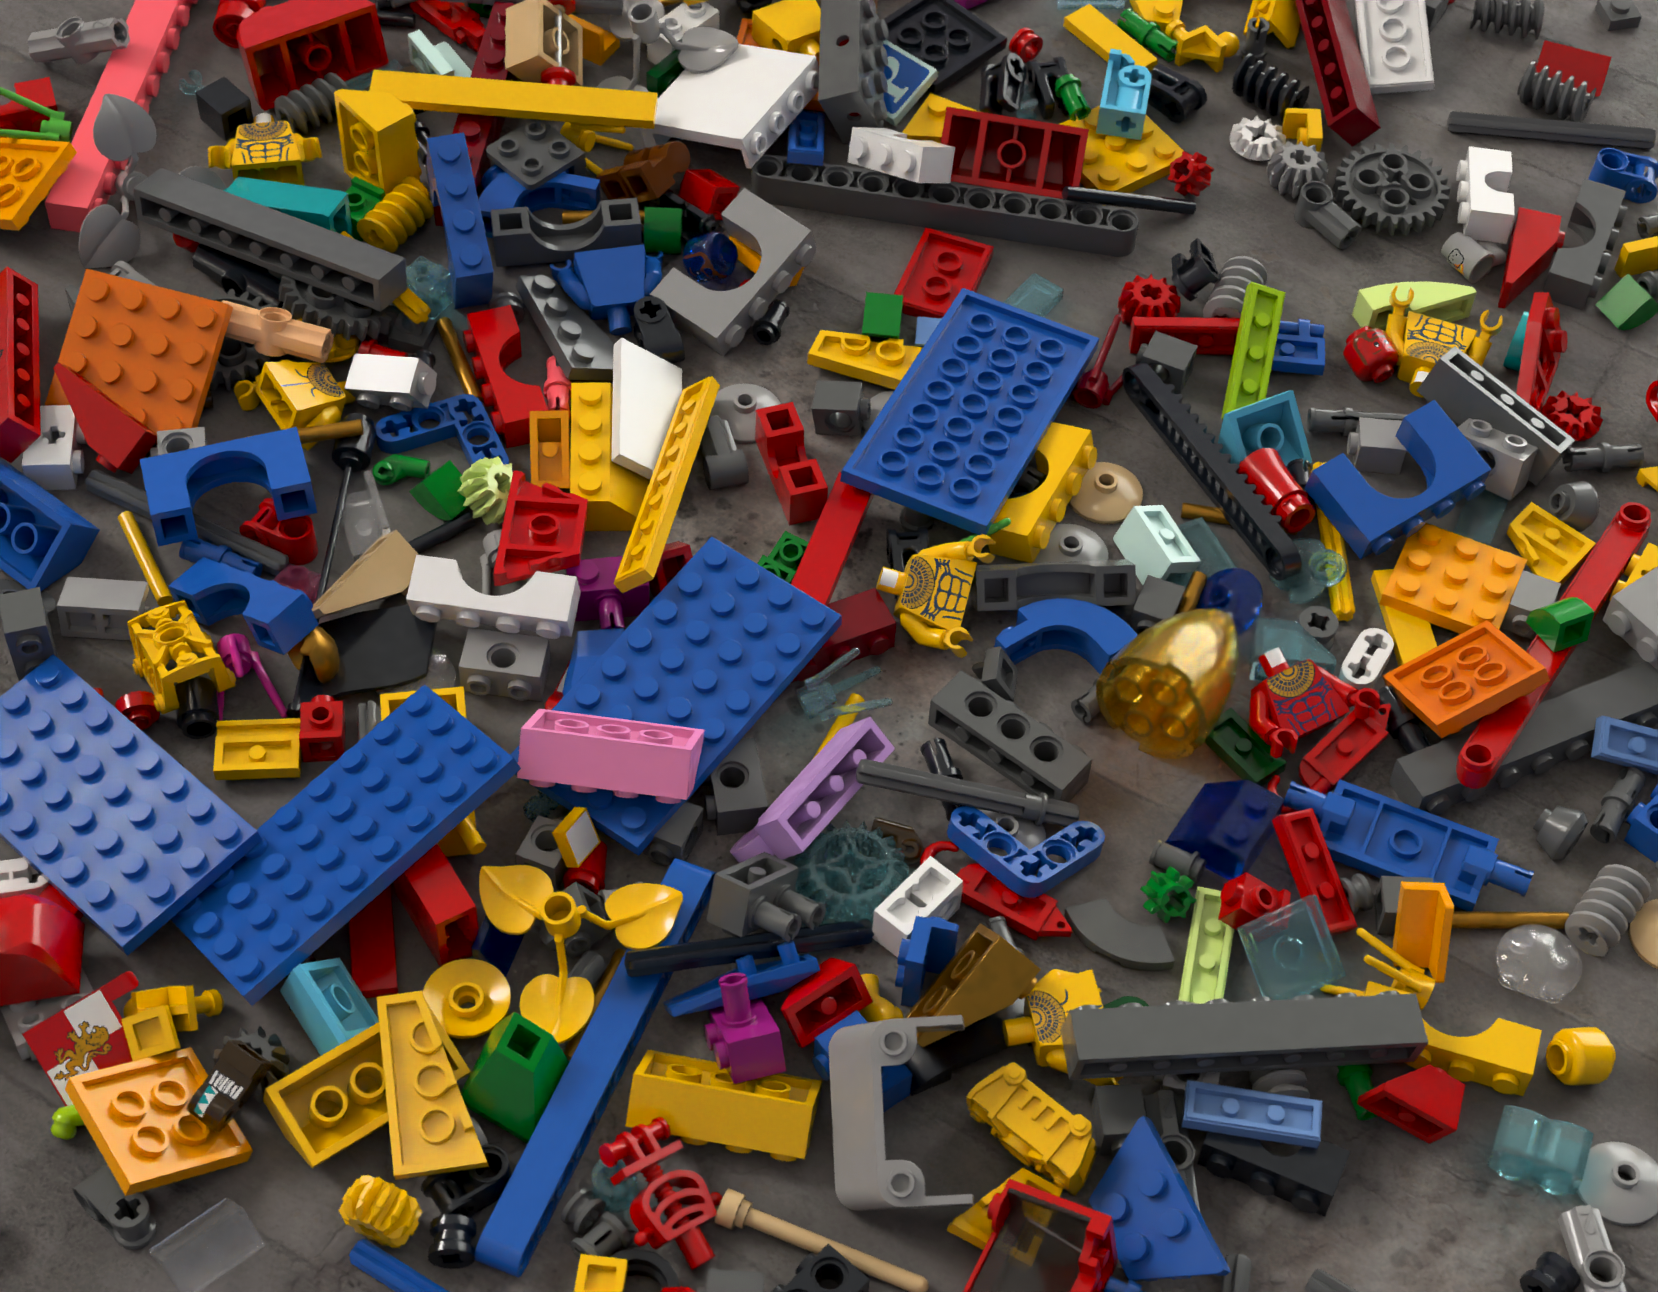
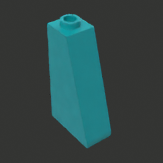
M237 177L228 188L223 190L325 229L338 232L339 234L346 231L353 237L349 199L346 192L246 177Z

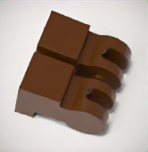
M680 141L633 150L625 156L624 165L604 169L596 176V179L600 180V186L608 200L637 198V202L658 199L676 183L672 176L688 169L690 154L687 147Z

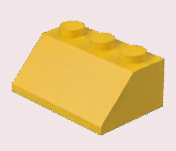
M347 89L335 91L334 97L344 172L351 179L356 176L385 190V196L391 193L393 188L400 184L405 177H415L420 181L422 171L418 163L417 150L419 149V143L415 134L414 123H416V116L413 109L407 103L403 104L392 93Z

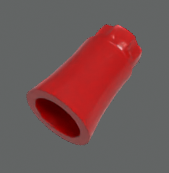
M1262 448L1256 450L1239 464V474H1247V484L1256 485L1255 494L1265 496L1264 505H1272L1274 507L1272 515H1280L1282 517L1281 525L1287 532L1295 533L1301 531L1304 526L1313 520L1316 510L1309 502L1307 493L1293 478L1275 449Z

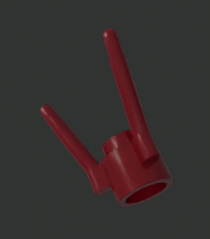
M1119 314L1115 315L1094 368L1088 370V372H1083L1071 392L1075 400L1086 408H1098L1101 404L1108 406L1113 395L1123 386L1122 374L1109 387L1108 376L1101 371L1122 319Z

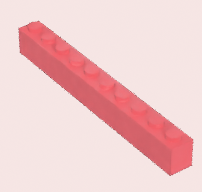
M135 0L126 20L129 27L130 42L126 48L112 51L71 142L77 154L68 164L67 170L59 176L51 187L45 200L51 229L80 233L82 223L87 214L95 207L107 204L110 195L115 194L116 178L121 170H125L128 159L124 161L108 159L99 152L94 143V122L101 108L103 96L105 94H114L125 97L141 106L149 114V104L152 97L158 95L162 74L168 72L171 53L173 50H177L180 32L183 27H187L190 9L193 4H197L198 0Z

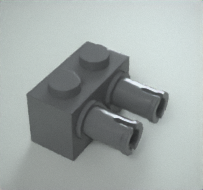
M763 852L715 874L706 921L722 928L725 934L733 937H744L762 928L789 942L790 939L793 940L797 936L801 923L812 930L814 927L817 928L824 918L826 907L823 903L816 902L795 891L799 867Z

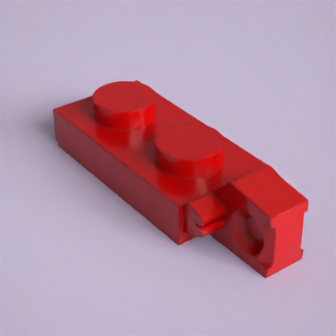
M417 0L409 3L411 10L452 40H456L460 44L466 42L470 49L478 53L485 29L477 12L470 7H465L464 3Z

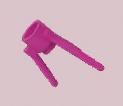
M239 633L222 637L217 643V651L225 668H229L230 671L234 672L235 677L239 678L243 677L253 668L280 716L286 718L288 715L286 714L287 710L263 668L259 653L251 651L248 638ZM217 691L219 721H223L225 691L220 693Z

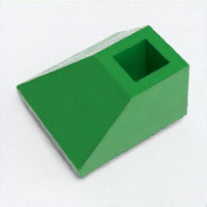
M513 1012L494 1026L461 1090V1095L467 1108L528 1144L569 1064V1060L551 1033L520 1014Z

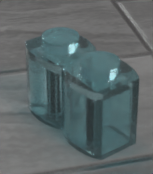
M1505 1105L1497 1125L1487 1166L1497 1171L1503 1178L1509 1180H1532L1551 1194H1576L1583 1180L1594 1134L1581 1126L1569 1122L1549 1120L1532 1110Z

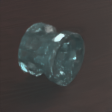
M600 1159L592 1170L593 1199L598 1197L603 1199L606 1203L604 1210L612 1213L622 1212L630 1208L632 1201L638 1194L637 1175L616 1186L606 1180L626 1167L623 1159L619 1160L617 1165L611 1168L607 1167Z

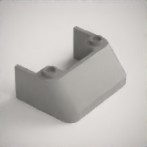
M962 1015L887 1019L846 1026L836 1031L829 1043L835 1191L839 1201L845 1207L854 1211L975 1205L973 1194L926 1196L925 1179L920 1168L908 1160H886L881 1067L899 1066L908 1062L914 1056L917 1049V1033L965 1030Z

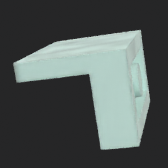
M420 30L407 34L410 61L420 73L458 77L471 76L472 71L447 42H441L433 46Z
M1163 505L1133 506L1113 537V541L1124 558L1135 564L1136 576L1142 585H1144L1147 575L1166 580L1170 573L1194 572L1201 562Z

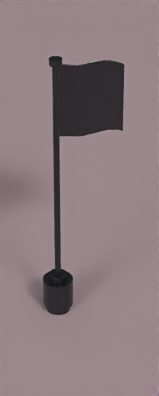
M360 413L348 414L341 422L361 419L364 434L337 438L333 446L332 460L344 470L315 602L326 592L352 472L366 469L370 465L376 429L374 428L373 420ZM409 605L357 612L320 623L318 626L324 629L335 640L339 652L338 672L330 681L321 683L317 678L309 656L303 655L292 703L288 704L286 714L291 718H300L301 703L311 702V699L317 695H328L337 698L351 694L392 689L427 677L437 622L423 621L412 614Z

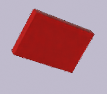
M926 227L893 294L903 295L902 313L913 317L943 318L962 288L977 292L993 257L994 246Z

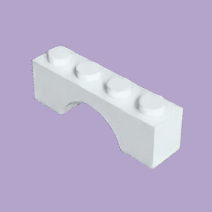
M416 554L406 600L412 614L423 621L438 622L440 619L454 620L459 625L476 628L483 624L496 626L498 630L506 633H518L520 630L536 632V634L544 638L557 639L560 635L572 637L581 591L576 576L536 571L532 578L515 592L500 596L485 595L475 591L465 583L456 560Z

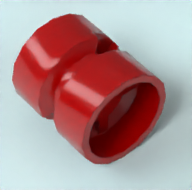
M220 0L212 27L214 35L226 46L239 48L236 32L240 23L248 16L258 12L259 9L264 8L266 0Z

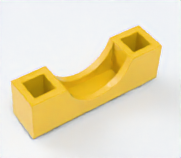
M1056 422L1051 423L1035 452L1037 470L1046 474L1047 477L1031 493L1007 499L994 523L1009 518L1011 524L989 536L996 542L994 545L988 544L991 554L1033 563L1040 550L1046 548L1054 526L1057 522L1063 520L1066 506L1072 496H1076L1079 493L1083 477L1088 469L1091 470L1095 466L1097 448L1093 445L1091 430Z
M1368 981L1363 996H1375L1384 991H1397L1399 994L1412 993ZM1498 1018L1490 1028L1480 1034L1469 1037H1457L1444 1034L1423 1020L1428 1044L1416 1061L1405 1062L1407 1065L1419 1069L1430 1064L1433 1067L1445 1070L1449 1076L1458 1081L1476 1082L1492 1087L1497 1092L1503 1094L1524 1095L1534 1074L1542 1030Z

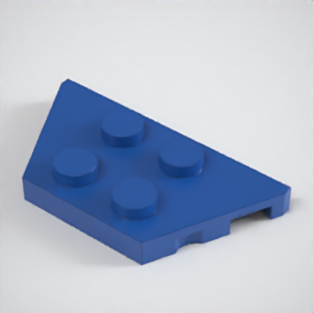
M1142 1116L1133 1126L1089 1198L1093 1210L1113 1217L1118 1260L1128 1280L1149 1282L1165 1278L1176 1280L1189 1279L1191 1276L1228 1275L1231 1271L1150 1118Z

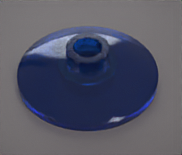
M1241 568L1224 569L1210 576L1205 583L1191 619L1194 629L1205 639L1216 642L1228 641L1244 633L1254 623L1262 607L1263 590L1260 582L1252 573Z

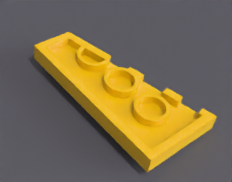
M820 330L808 352L807 364L895 390L923 347L903 345L904 339L889 338L886 341L873 342L870 341L868 335Z
M415 991L376 997L395 1179L399 1180L488 1167L423 992Z

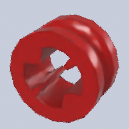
M1025 27L1012 37L1009 43V51L1017 54L1024 63H1027L1039 54L1043 46V40L1040 36L1034 34L1032 29Z

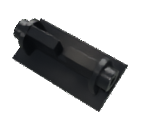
M668 189L658 199H654L657 202L656 207L681 208L683 210L682 239L701 251L725 232V228L718 225V222L715 221L714 215L707 214L692 204L689 206L685 205V200L675 195L671 189Z

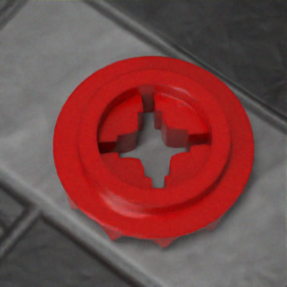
M1561 391L1557 396L1549 395L1541 411V414L1575 441H1583L1595 436L1603 421L1600 417L1601 407L1592 405V397L1580 398L1577 391L1572 396H1569L1564 391ZM1567 409L1571 410L1573 414H1580L1578 420L1572 414H1566Z

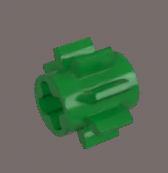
M1172 866L1168 867L1166 873L1157 874L1151 871V878L1146 886L1140 888L1149 899L1144 903V909L1150 914L1157 913V917L1164 923H1168L1171 916H1180L1184 919L1186 917L1185 912L1189 909L1191 903H1195L1197 900L1188 890L1193 886L1194 882L1186 875L1180 876V872Z

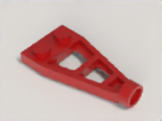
M1534 292L1526 325L1516 391L1518 396L1539 412H1541L1556 373L1560 355L1566 352L1568 343L1567 332L1562 330L1560 326L1559 309L1554 307L1549 292Z

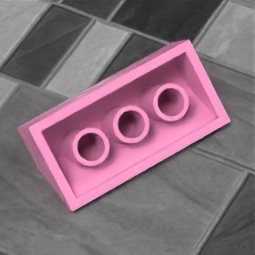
M538 709L521 728L518 765L521 769L517 772V778L528 779L530 785L537 787H552L555 783L571 785L572 790L582 793H592L597 791V789L613 790V794L621 798H636L639 794L655 796V800L661 803H680L681 799L687 800L694 789L705 730Z

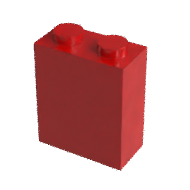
M436 843L394 881L396 895L441 967L455 960L467 959L481 952L476 905Z

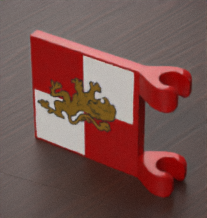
M131 971L120 974L103 986L22 1033L65 1106L73 1105L65 1090L69 1077L133 1062L121 1021L122 1017L112 1002L139 985L138 979Z

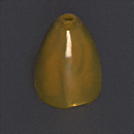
M1194 609L1157 622L1123 646L1106 664L1096 682L1098 705L1112 729L1119 726L1128 736L1140 743L1138 750L1155 757L1179 759L1191 755L1195 749L1205 742L1218 723L1234 686L1239 661V639L1235 622L1226 612L1220 609Z

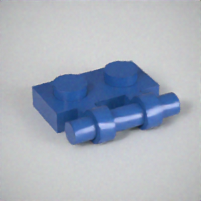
M1298 319L1297 322L1280 321L1271 371L1323 376L1325 368L1324 325L1311 324L1308 319Z

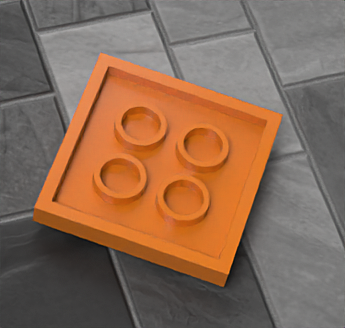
M1488 620L1382 675L1385 685L1388 687L1392 686L1401 702L1441 738L1461 731L1464 726L1485 715L1495 713L1500 707L1521 696L1531 694L1536 688L1550 681L1547 670L1541 663Z

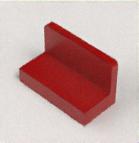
M1544 40L1536 72L1539 73L1545 65L1550 66L1548 77L1552 78L1560 70L1562 71L1561 82L1565 83L1571 75L1575 76V88H1578L1585 80L1588 82L1587 93H1591L1597 88L1594 97H1599L1612 57Z

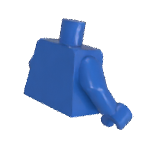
M642 244L575 252L573 268L571 260L568 259L565 260V267L556 268L554 264H551L550 269L552 277L562 287L564 292L580 309L588 310L591 319L608 318L610 334L625 335L632 331L630 316L634 315L635 303L645 296H650V293L662 280L663 251H658V256L650 257L646 255L645 246Z

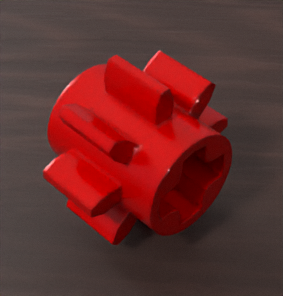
M1183 151L1181 157L1170 163L1171 168L1168 180L1176 184L1174 191L1184 196L1190 193L1198 197L1200 191L1206 189L1207 186L1210 187L1211 172L1214 171V168L1205 164L1206 156L1198 152L1191 155Z

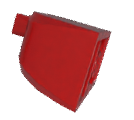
M290 0L273 7L267 6L259 9L258 12L242 20L236 32V38L250 86L258 105L264 111L275 108L274 102L277 97L281 95L287 96L288 92L294 89L299 91L300 86L305 84L311 85L313 80L317 78L323 79L324 75L330 72L337 74L346 83L372 74L373 70L386 69L389 65L376 4L368 0Z
M946 107L941 144L955 147L950 181L1063 199L1062 190L1064 186H1080L1089 129Z
M22 894L0 898V1006L80 992L85 923L69 910L44 897Z

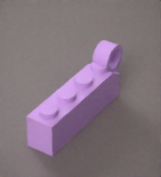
M868 717L843 727L834 735L759 817V821L754 829L746 833L733 845L730 853L738 863L763 852L771 855L775 854L777 858L782 860L804 852L863 785L856 781V770L860 760L868 759L883 763L895 749L872 718Z

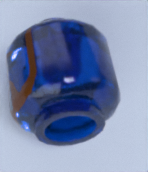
M710 232L695 236L684 247V267L688 274L699 283H709L727 278L733 273L738 261V251L735 244L721 232Z

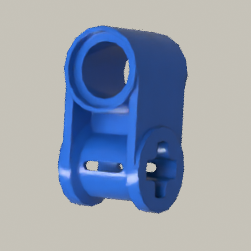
M1604 148L1599 151L1588 179L1626 191L1623 199L1635 203H1648L1657 196L1658 186L1655 179L1658 177V162L1648 156H1639L1615 148ZM1645 166H1647L1648 172L1644 176ZM1641 184L1640 193H1638L1637 188Z

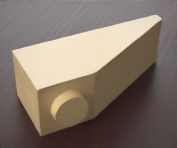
M397 530L379 537L313 604L311 610L315 618H322L380 601L398 593L406 596L416 554H419Z

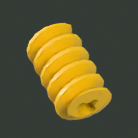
M405 177L400 184L393 188L391 193H388L382 201L375 205L373 210L367 212L365 217L358 221L357 232L361 238L371 246L394 253L398 248V244H404L407 236L413 235L416 227H421L425 219L431 218L434 214V207L430 201V194L427 188L417 178Z

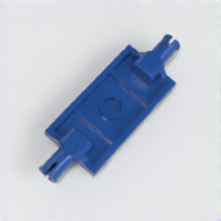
M1340 779L1333 793L1329 791L1327 795L1292 781L1283 802V806H1288L1298 811L1313 808L1315 816L1318 818V823H1321L1320 829L1332 860L1379 878L1381 876L1433 878V883L1445 884L1454 906L1466 911H1473L1482 885L1487 886L1488 882L1525 897L1534 873L1532 870L1529 871L1497 859L1498 854L1494 852L1499 839Z

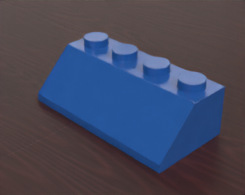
M0 457V569L27 589L40 587L42 591L82 563L100 529Z

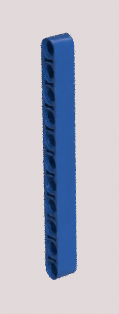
M678 858L672 860L660 884L681 891L683 903L671 933L666 940L656 947L688 943L711 896L716 872ZM627 948L480 1238L475 1254L477 1262L518 1278L522 1277L673 972L638 977L628 976L624 959L626 953L633 951V949Z

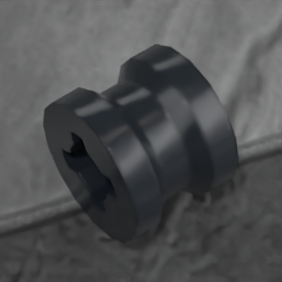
M457 1214L441 1215L431 1221L430 1234L434 1238V1243L428 1249L429 1262L435 1266L447 1269H459L472 1265L475 1261V1248L471 1245V1240L477 1234V1223L472 1218Z
M1550 1251L1543 1252L1536 1261L1537 1267L1535 1270H1527L1520 1279V1286L1523 1292H1574L1580 1284V1276L1572 1264L1561 1255Z

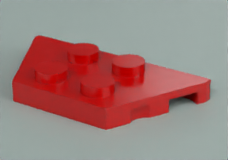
M513 471L493 573L494 586H502L532 578L536 571L552 573L579 566L588 516V499L573 493H565L559 487L547 482L541 488L527 482L525 473Z

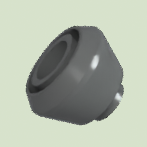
M1585 481L1560 485L1549 497V513L1576 531L1582 532L1592 525L1597 518L1600 508L1598 494L1594 486Z
M1557 806L1554 811L1546 808L1533 827L1534 830L1539 832L1536 841L1550 859L1564 860L1583 834L1588 824V819L1585 812L1563 806Z

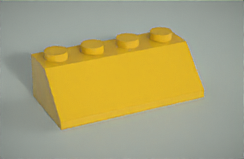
M571 383L570 493L588 499V516L585 531H632L649 485V479L611 461L613 384Z
M427 1002L457 1082L469 1075L471 1071ZM379 1022L265 1088L263 1102L285 1138L311 1168L316 1167L389 1123Z
M647 1050L633 1073L625 1127L633 1128L640 1123L647 1126L652 1123L654 1118L662 1117L670 1127V1135L680 1136L681 1140L688 1144L705 1145L708 1142L724 1144L725 1148L732 1152L750 1153L752 1150L770 1153V1156L776 1160L787 1162L795 1161L797 1158L805 1159L810 1145L822 1081L778 1073L734 1084L727 1070H720L715 1061Z

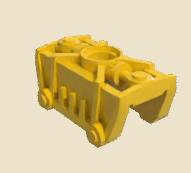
M185 600L154 608L127 621L135 654L134 664H132L133 670L140 678L145 677L155 694V700L153 701L155 708L162 715L179 708L174 686L175 682L179 684L207 673L218 693L236 686L234 672L230 671L229 668H225L221 656L216 653L210 635L201 631L193 612L189 610ZM176 614H179L180 619L178 621H173L172 618H175ZM151 626H152L153 628H155V630H148V629H146V628L151 627ZM173 659L177 662V667L168 671L166 665L169 660Z
M1015 1062L1002 1066L972 1088L966 1096L970 1116L979 1123H988L993 1127L990 1134L995 1138H999L1004 1148L1026 1166L1030 1167L1032 1165L1039 1173L1044 1174L1050 1180L1054 1179L1053 1182L1062 1190L1066 1189L1075 1196L1084 1186L1096 1158L1097 1146L1095 1139L1092 1138L1091 1122L1081 1114L1073 1115L1027 1079L1026 1071Z

